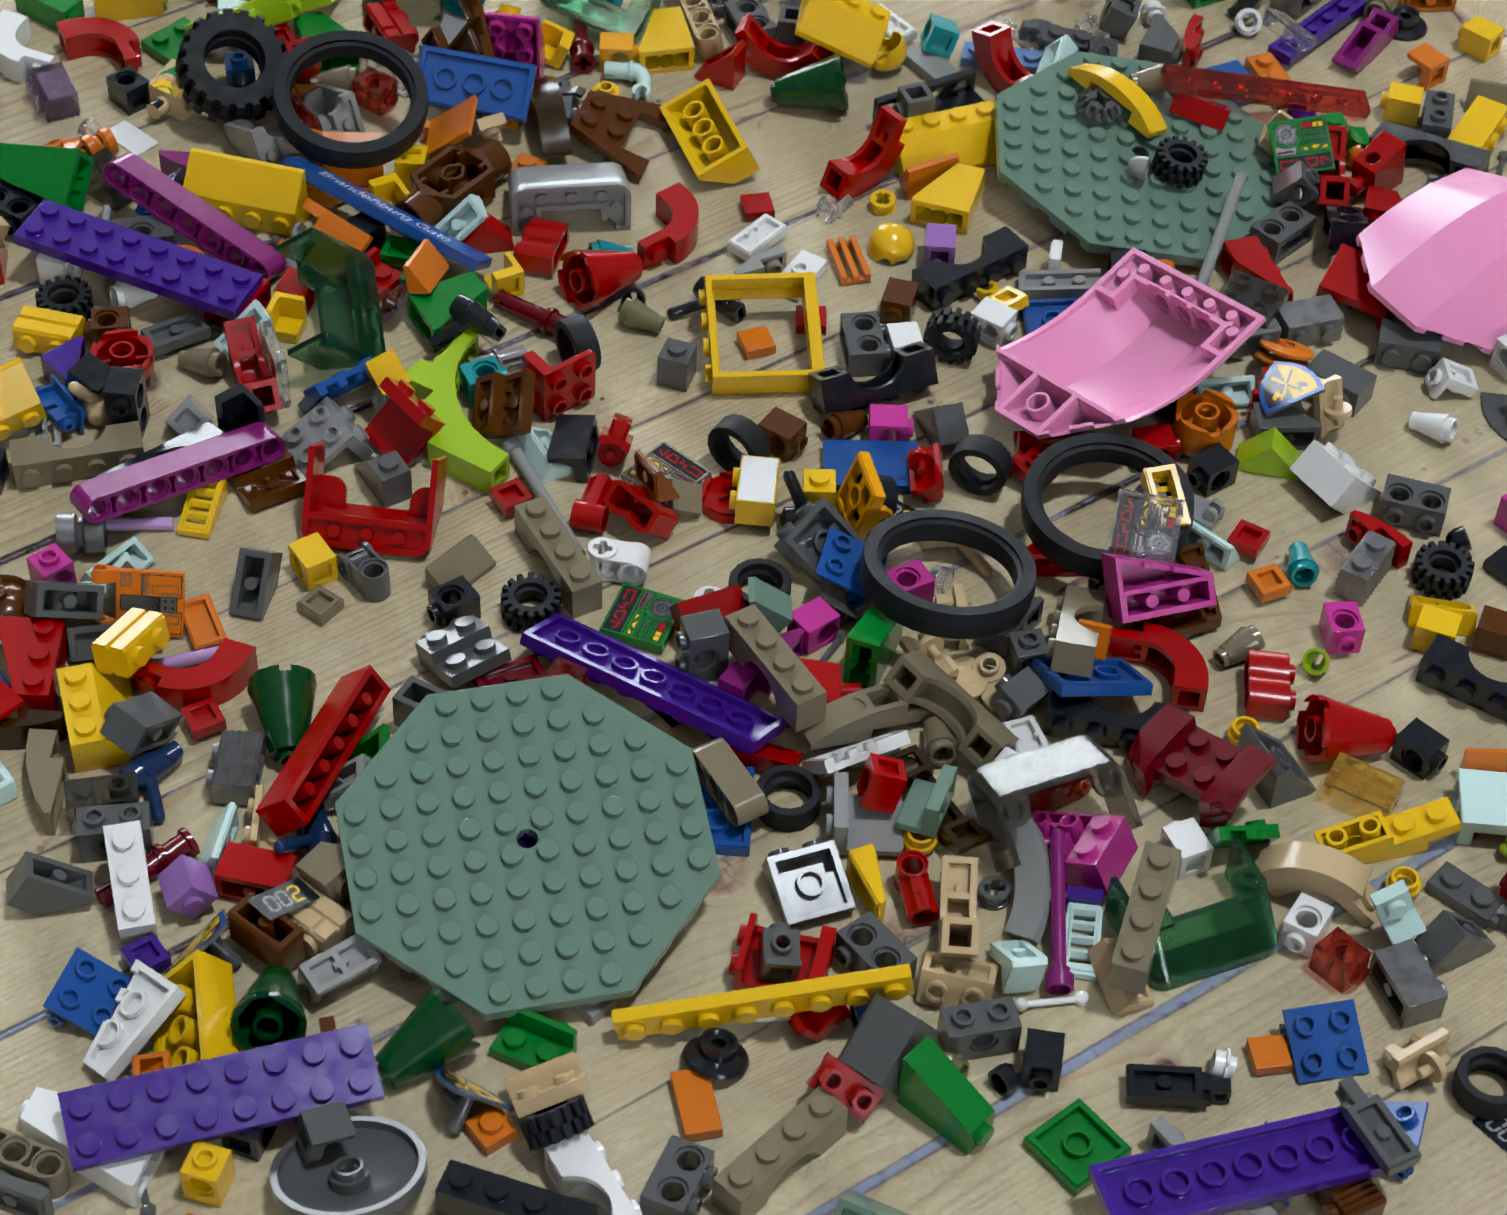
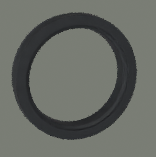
M338 30L318 34L295 46L280 63L272 89V104L276 123L287 141L303 155L314 161L344 169L371 168L400 157L418 140L424 128L429 108L425 76L413 57L399 45L384 37L354 30ZM336 57H358L376 62L393 72L401 80L408 92L410 109L403 122L383 137L365 142H343L322 136L309 128L299 118L293 108L290 98L291 90L299 76L318 62Z
M1087 433L1061 440L1044 450L1035 459L1027 472L1022 488L1021 517L1030 540L1049 560L1073 573L1104 580L1101 552L1171 562L1180 553L1190 534L1194 519V494L1189 479L1182 468L1159 448L1143 440L1126 435ZM1085 463H1116L1133 468L1141 473L1144 468L1175 463L1190 515L1191 525L1177 527L1174 531L1165 530L1168 532H1163L1171 538L1173 547L1169 554L1162 557L1150 554L1146 549V545H1143V549L1148 553L1143 555L1131 553L1132 549L1128 553L1090 547L1069 538L1050 521L1042 503V493L1045 487L1062 471ZM1167 482L1157 483L1160 487L1168 485ZM1171 492L1165 493L1167 496H1172Z
M925 509L892 516L878 524L870 532L861 554L860 582L869 601L882 614L896 623L931 636L950 639H976L1004 632L1024 618L1035 594L1036 565L1026 546L1003 527L986 519L963 512ZM943 541L956 543L976 549L998 561L1009 573L1014 588L1002 599L987 605L960 607L938 604L912 595L896 585L887 575L882 560L893 549L912 542Z

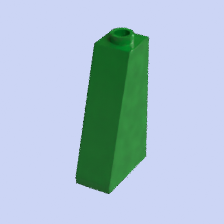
M0 143V179L42 199L82 212L95 159L78 148Z

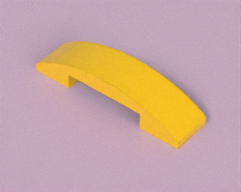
M1086 63L1068 68L1067 74L1084 88L1089 89L1099 86L1131 111L1132 114L1128 123L1147 138L1166 133L1167 125L1156 105L1137 84L1125 75L1098 64Z

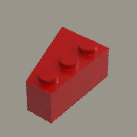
M0 616V638L11 687L25 703L17 709L18 719H26L29 709L56 711L60 696L56 669L66 666L69 651L65 618Z

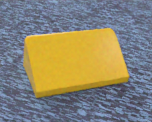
M1415 595L1409 596L1408 627L1416 628L1424 604H1428L1463 615L1457 635L1468 637L1474 635L1478 617L1474 604Z

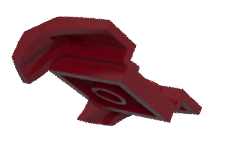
M1167 703L1143 726L1125 757L1127 776L1144 797L1149 794L1154 779H1157L1199 801V826L1211 828L1226 826L1247 795L1278 763L1277 757L1251 744L1243 750L1196 726L1195 716L1170 703Z

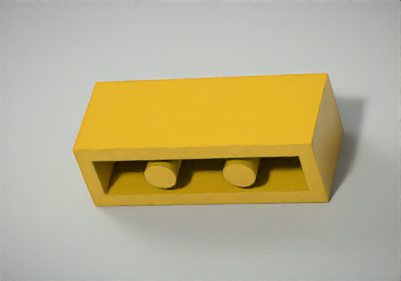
M1478 95L1447 139L1489 151L1490 149L1494 150L1499 142L1500 134L1505 135L1507 132V105Z

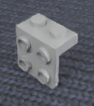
M328 396L282 435L287 450L294 456V461L305 476L308 448L311 444L326 442L324 466L346 447L363 460H366L374 453L367 443L370 439L369 435L360 425H355L353 422L357 419L355 414L348 406L344 404L340 407Z
M834 772L833 786H826V807L832 808V814H826V835H832V840L835 841L838 853L842 855H848L849 850L873 844L877 856H899L904 848L903 829L896 828L895 824L903 801L900 798L894 814L881 811L872 812L860 807L858 795H849L848 772Z

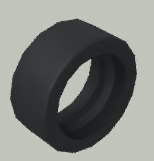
M577 314L557 321L554 326V337L562 362L591 349L596 354V370L599 369L601 365L600 345L588 319L582 314Z
M731 414L724 417L708 435L710 453L717 464L725 471H733L734 467L740 468L741 455H746L735 447L729 436L738 440L750 456H770V445L766 435L756 423L743 415Z
M971 434L963 437L956 445L949 459L948 470L956 484L967 492L976 495H992L999 492L1005 485L1012 471L1013 460L1006 447L996 439L982 434ZM975 456L984 459L993 466L996 473L986 474L977 471L968 464L965 457Z
M763 558L748 559L737 564L730 573L728 587L739 584L741 588L748 584V577H756L791 596L792 581L789 572L781 564L773 560ZM741 589L746 607H748V594L743 592V590Z
M785 764L770 768L763 772L757 780V784L765 794L769 806L768 814L759 817L766 826L781 832L801 831L812 825L819 816L822 788L819 780L811 771L800 766ZM788 788L804 793L809 800L800 807L789 809L772 804L767 796L775 790Z
M1480 1046L1468 1050L1461 1056L1451 1082L1453 1096L1458 1104L1473 1116L1483 1120L1496 1121L1507 1118V1094L1495 1096L1481 1092L1472 1085L1468 1078L1469 1073L1480 1070L1498 1074L1507 1081V1051L1491 1046Z

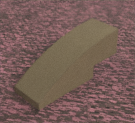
M29 729L26 743V767L33 803L39 820L47 834L55 835L69 782L65 758H60L62 752L57 730Z

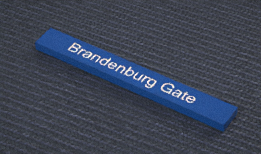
M302 156L286 157L283 159L282 165L304 169L307 183L419 243L424 239H429L441 255L474 272L490 267L493 258Z

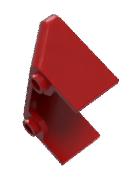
M317 442L309 445L301 525L303 537L318 532L329 547L355 550L359 548L360 543L366 541L373 547L375 552L412 557L421 556L431 549L443 508L448 456H440L432 460L430 487H422L416 490L411 496L409 510L347 503V487L344 481L336 476L323 475L326 442Z

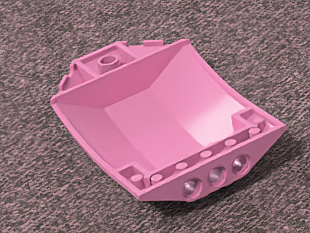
M1466 167L1414 192L1380 216L1357 236V245L1363 250V255L1361 256L1363 270L1369 274L1370 278L1367 283L1369 293L1413 331L1425 334L1427 330L1442 334L1441 340L1463 346L1465 342L1471 343L1480 352L1489 355L1494 349L1496 339L1507 334V177Z
M1133 247L1085 294L1058 316L1016 341L1002 347L996 344L998 367H996L995 386L997 388L995 412L1039 440L1140 419L1176 401L1205 380L1266 321V318Z

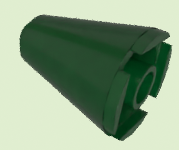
M840 54L831 55L775 78V84L770 85L772 102H778L779 107L832 111L849 110L848 92H846L845 85L846 77Z
M292 664L291 670H279V665L260 669L250 675L248 679L249 685H247V692L261 731L264 733L270 756L281 765H285L311 725L317 688L315 673L309 668Z
M280 965L265 968L234 1007L230 1018L232 1038L235 1045L242 1051L305 1037L307 1020L295 976L288 968Z
M434 987L427 992L375 1055L380 1081L384 1087L391 1083L397 1089L436 1070V1068H441L474 1052L481 1046L479 1042L472 1040L476 1035L457 1008L451 1002L444 1006L439 998L444 994L438 988Z

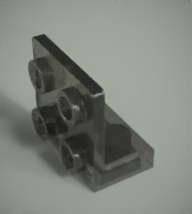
M1234 269L1219 293L1265 316L1266 321L1260 328L1266 329L1283 303L1288 302L1290 290Z

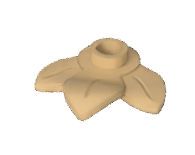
M985 652L976 658L962 656L954 659L953 661L959 668L958 675L954 676L956 678L955 681L974 699L981 696L985 706L989 710L994 711L995 709L990 700L997 691L994 686L1006 673V664L1003 658L998 654ZM993 665L995 666V668L992 670H987L983 666Z

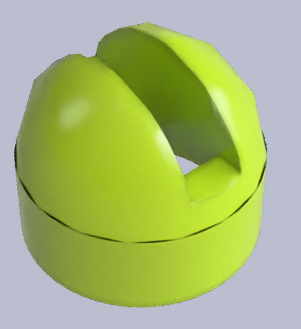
M1309 649L1302 657V666L1311 675H1321L1330 667V657L1323 649ZM1322 654L1324 657L1317 670L1313 669L1312 667L1319 655Z

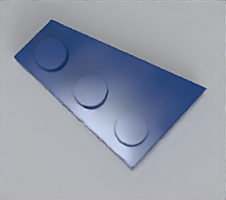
M366 357L359 361L354 368L348 371L345 369L341 370L329 379L307 388L303 392L304 398L297 404L303 415H306L326 396L334 400L371 381L364 366L365 362L371 360L372 357Z

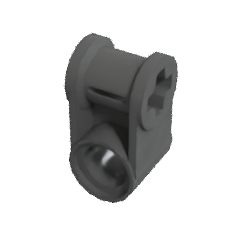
M368 542L360 543L359 548L345 555L343 553L336 555L339 573L365 600L381 602L390 596L391 585L388 564L374 551Z

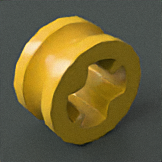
M886 189L874 191L870 196L869 207L871 212L878 216L891 215L896 209V196L893 192Z

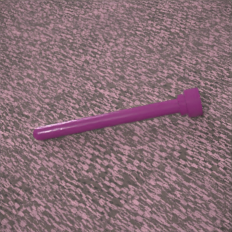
M1055 828L1050 833L1052 966L1045 973V991L1054 995H1065L1074 991V974L1070 972V967L1067 966L1065 834L1062 829Z

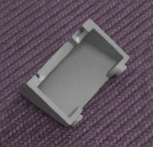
M323 84L309 90L305 94L302 102L305 116L300 119L309 128L323 132H366L354 92ZM242 118L223 124L229 142L244 158L282 165L283 159L286 157L302 156L319 166L324 165L310 159L295 149L283 136L279 127L266 131L265 127L259 126L255 128L249 120Z
M617 163L525 166L515 168L508 174V197L513 236H522L525 224H530L533 217L542 218V212L600 209L601 220H607V217L615 222L616 231L631 230L630 186L624 169Z

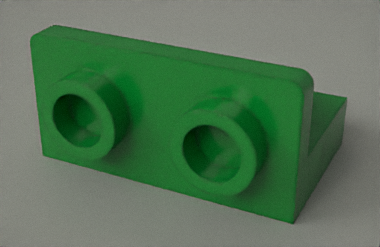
M531 1010L518 1011L515 1016L507 1017V1022L489 1047V1056L520 1070H526L569 1052L576 1053L577 1030L565 1022L552 1020Z

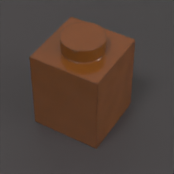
M889 277L881 299L880 323L890 324L912 321L917 307L919 283Z
M1487 605L1484 606L1470 650L1507 661V611Z

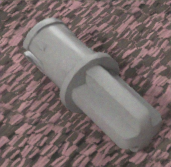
M524 345L501 351L493 349L490 354L466 359V363L495 355L501 367L509 368L522 364V355L527 353L528 350Z

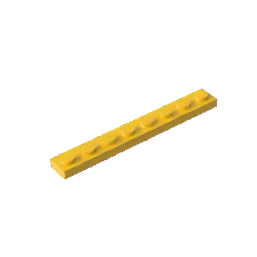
M902 964L612 1010V1021L619 1040L637 1041L649 1035L662 1033L665 1035H676L687 1029L716 1028L720 1024L732 1022L747 1024L764 1017L775 1016L785 1018L793 1015L795 1012L809 1010L824 1012L831 1007L842 1005L862 1006L872 1001L876 993L887 1000H900L906 995L915 994L910 964Z

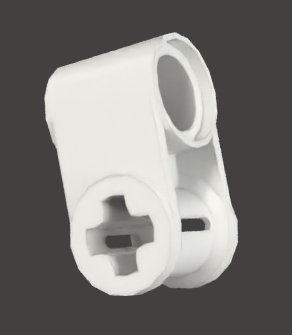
M606 537L594 538L589 542V562L602 581L627 583L634 586L641 585L646 581L651 559V550L648 546L640 542L613 540ZM603 546L605 547V554H602ZM599 564H602L601 572L598 571Z

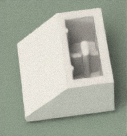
M1314 439L1289 468L1330 507L1342 514H1346L1378 498L1382 494L1374 485L1377 480L1363 468L1357 467L1354 464L1356 461L1342 449L1339 450L1330 442L1323 445Z

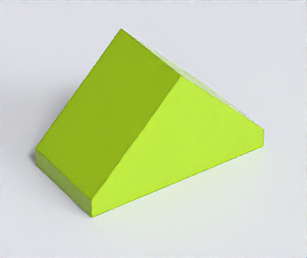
M1276 427L1238 444L1236 456L1240 461L1238 471L1298 480V476L1289 468L1301 454Z

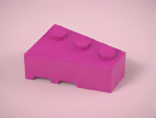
M1101 552L1108 615L1111 619L1125 624L1217 605L1213 572L1197 566Z

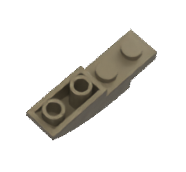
M884 683L853 692L827 703L825 720L798 733L809 750L868 740L871 738L874 729L925 721L933 717L934 713L919 705L907 703Z

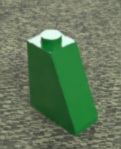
M15 0L17 12L58 31L56 22L85 17L83 0Z
M321 11L298 15L293 19L296 40L331 31L347 30ZM358 57L327 59L322 61L320 72L346 65L358 67L359 69L367 68V59Z
M474 271L438 282L430 294H409L408 292V317L427 343L432 336L456 322L450 316L449 308L452 301L460 294L478 301L487 309V298L490 296L488 286L485 281H480ZM453 339L449 340L448 342H446V343L443 344L442 346L438 347L437 349H432V350L434 351V353H435V352H438V351H441V350H442L446 345H448Z
M874 605L868 609L851 629L846 640L843 682L861 683V688L863 689L879 684L899 644L903 631L902 625L882 614Z
M928 1036L924 1038L902 1060L897 1102L964 1154L968 1155L977 1146L983 1147L991 1139L994 1133L992 1126L995 1110L934 1040Z

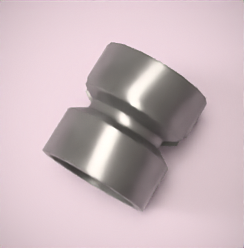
M75 513L56 514V544L66 555H78L81 549H84L87 554L107 553L106 521L94 524L86 520L84 516L78 518Z

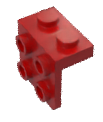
M591 349L553 367H550L533 350L522 355V370L528 369L536 372L533 412L544 422L582 403H586L594 397L596 354Z
M386 376L379 387L390 399L368 424L365 431L370 437L369 440L382 453L396 450L408 467H410L426 448L427 442L445 424L434 414L436 410L432 405L422 398L419 399L414 394L416 390L403 379H400L398 382Z

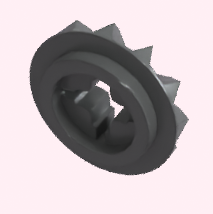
M1094 87L1092 90L1084 89L1082 94L1078 95L1076 101L1079 112L1086 118L1096 122L1107 123L1115 121L1122 112V104L1106 91L1099 90L1097 87Z

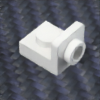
M1444 357L1425 376L1429 396L1437 399L1446 388L1453 393H1460L1470 398L1479 390L1471 368Z

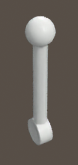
M1077 991L1075 996L1035 1000H1026L1019 997L1014 1003L1018 1012H1023L1029 1007L1070 1003L1084 1007L1088 1003L1089 995L1085 991Z

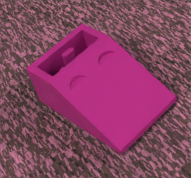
M484 12L495 58L537 65L535 78H543L545 71V43L540 17Z
M1034 810L1031 817L1041 830L1049 853L1051 831L1055 828H1060L1064 831L1065 888L1067 889L1068 885L1086 886L1092 889L1104 890L1103 896L1109 897L1138 849L1126 817ZM1008 851L1006 856L1004 857L1005 862L1013 865L1011 855Z

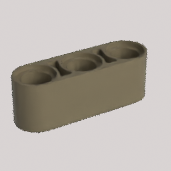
M722 737L692 749L699 781L733 827H738L768 814L769 806L765 794Z
M0 1127V1169L20 1179L43 1184L46 1188L51 1189L52 1199L64 1196L69 1191L71 1179L63 1152Z

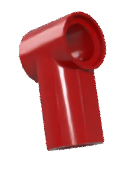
M598 473L596 476L590 477L581 499H576L573 503L570 514L571 528L599 534L604 533L608 522L609 509L605 505L603 498L614 482L609 475Z
M907 850L903 851L897 858L894 886L900 893L907 923L913 924L915 927L928 926L929 923L937 920L939 916L928 875L929 861L922 852Z

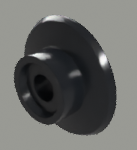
M1400 5L1391 11L1390 14L1399 17V31L1393 38L1394 40L1412 42L1422 39L1427 34V25L1420 17L1419 11L1414 7Z
M723 1028L705 1030L701 1035L691 1039L684 1046L682 1052L683 1059L690 1069L712 1079L738 1077L749 1066V1056L745 1048L738 1043L737 1037L732 1032Z

